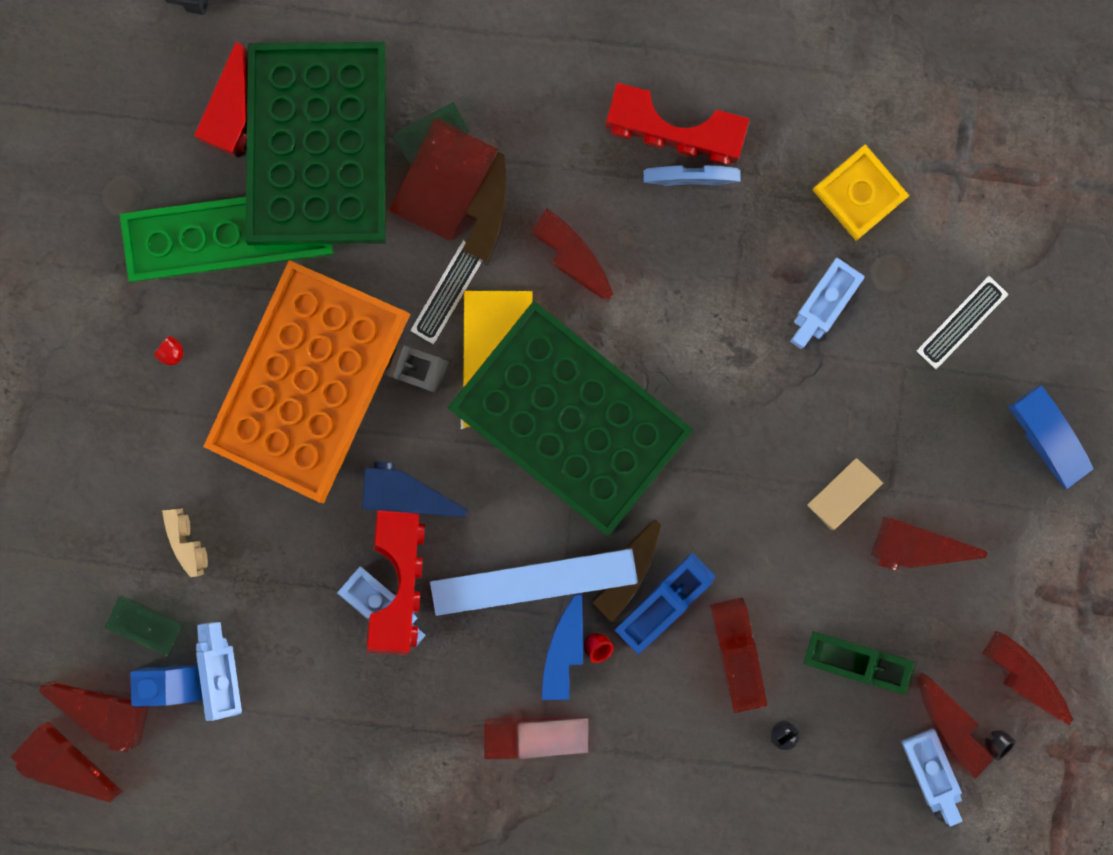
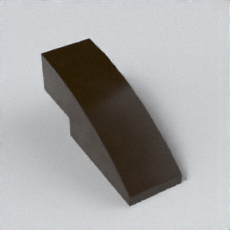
M500 152L497 153L466 211L467 217L474 220L476 224L462 251L488 266L498 243L507 202L505 157Z
M653 519L623 549H632L638 583L602 589L592 599V603L611 622L628 605L640 587L650 566L661 524L656 519Z

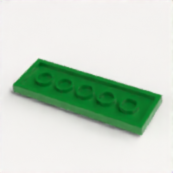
M246 197L120 214L128 282L131 283L334 255L333 244L247 245L245 242Z

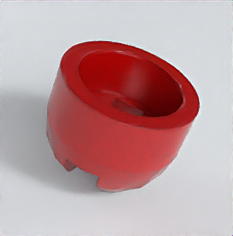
M170 335L159 346L153 357L163 364L176 365L183 358V348L181 343Z
M591 633L586 637L583 644L586 655L593 663L605 661L614 650V646L608 637L599 633Z

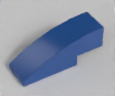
M1042 385L1033 387L1008 406V409L1026 431L1024 435L1064 489H1068L1094 469L1070 425Z
M691 552L634 608L614 631L639 655L713 583L716 575Z
M576 593L572 596L554 629L544 666L542 700L570 699L569 665H583L582 593Z

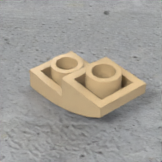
M183 508L163 510L167 536L181 566L190 577L204 575L203 568H207L208 565L207 552L205 547L201 548L200 541H186V536L190 535L188 515H184Z

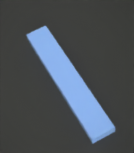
M625 549L431 581L430 585L435 614L438 616L637 584L638 580L632 549Z

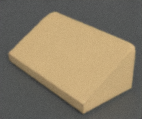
M855 458L807 506L830 530H835L883 482Z

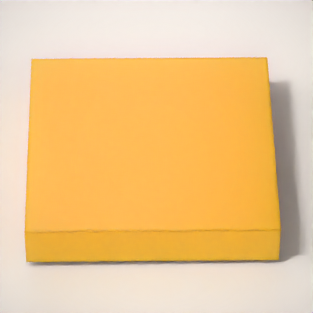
M866 144L812 189L855 241L909 197V194Z

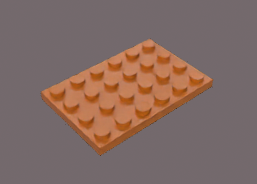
M289 260L203 447L324 504L410 314Z

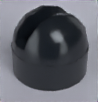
M781 721L773 726L771 740L777 748L789 750L798 743L799 732L792 723ZM792 730L794 735L780 744L778 739L784 737Z
M995 730L991 732L995 737L993 741L986 737L985 747L989 754L999 761L1011 751L1016 741L1008 733L1002 730Z

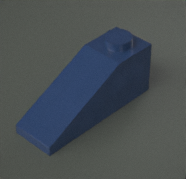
M374 461V468H365L362 509L467 517L468 509L403 470H394L395 463Z

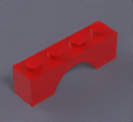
M617 82L605 128L610 129V134L618 138L630 139L631 136L644 139V144L651 147L663 148L664 145L677 148L676 152L681 155L696 157L697 154L710 157L709 161L711 163L729 166L730 163L736 164L740 157L750 118L716 110L707 121L691 128L675 127L665 122L657 114L652 104L650 91Z
M377 511L373 550L385 556L394 566L398 576V592L395 599L386 608L370 614L368 618L366 653L408 656L410 647L417 646L418 626H412L413 612L419 613L420 592H415L414 586L415 578H421L423 559L416 556L417 544H423L425 524L419 523L418 513Z

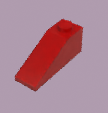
M238 42L234 44L194 135L201 143L236 158L239 157L241 151L245 152L247 150L248 52Z

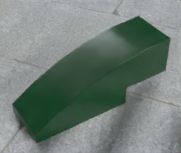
M813 631L803 664L864 684L908 695L917 661Z

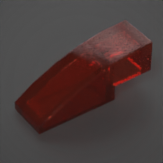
M546 208L532 229V235L558 252L552 261L554 267L609 303L613 297V292L594 254L565 221Z
M743 597L711 604L710 610L734 713L768 706L748 608Z
M996 631L982 654L1010 672L1003 684L1058 720L1070 725L1073 721L1072 715L1051 677L1022 646L1006 634Z
M921 673L917 677L921 696L939 738L962 768L976 779L994 760L970 736L979 724L929 676Z

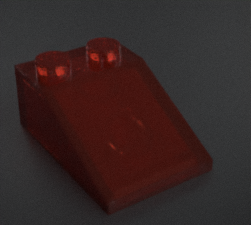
M433 118L389 211L451 241L498 149L437 118Z

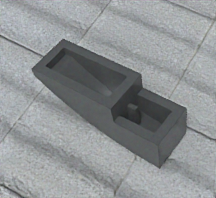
M397 343L383 375L438 394L449 361Z

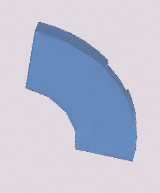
M666 166L644 170V183L663 186L688 184L716 186L741 182L740 170L733 167L704 166V168H683V166Z

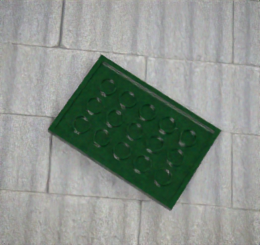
M385 42L248 43L245 238L247 245L386 244Z
M534 300L447 407L607 537L693 432V429Z

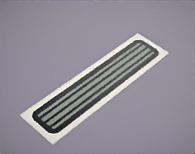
M464 240L410 330L432 344L437 340L481 262L463 253L462 248L466 243Z
M988 276L922 344L917 352L937 369L1008 296V293Z

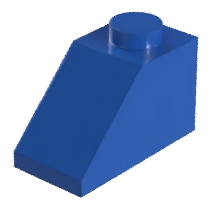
M198 665L139 667L130 672L131 707L165 706L203 701Z

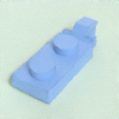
M836 257L797 313L798 316L794 323L800 327L790 342L802 349L812 335L820 339L823 334L827 333L865 276Z
M359 567L337 592L339 596L367 619L370 614L386 608L396 597L362 567ZM414 614L412 616V626H415L413 623L417 619ZM419 629L417 646L425 637V634Z
M220 622L197 625L199 643L196 644V655L206 721H213L241 714L242 709L233 646H228L226 638L222 637Z
M930 728L901 740L925 800L931 807L932 812L940 810L945 823L949 824V826L962 822L956 807V803L962 801L960 796L962 792L935 729Z

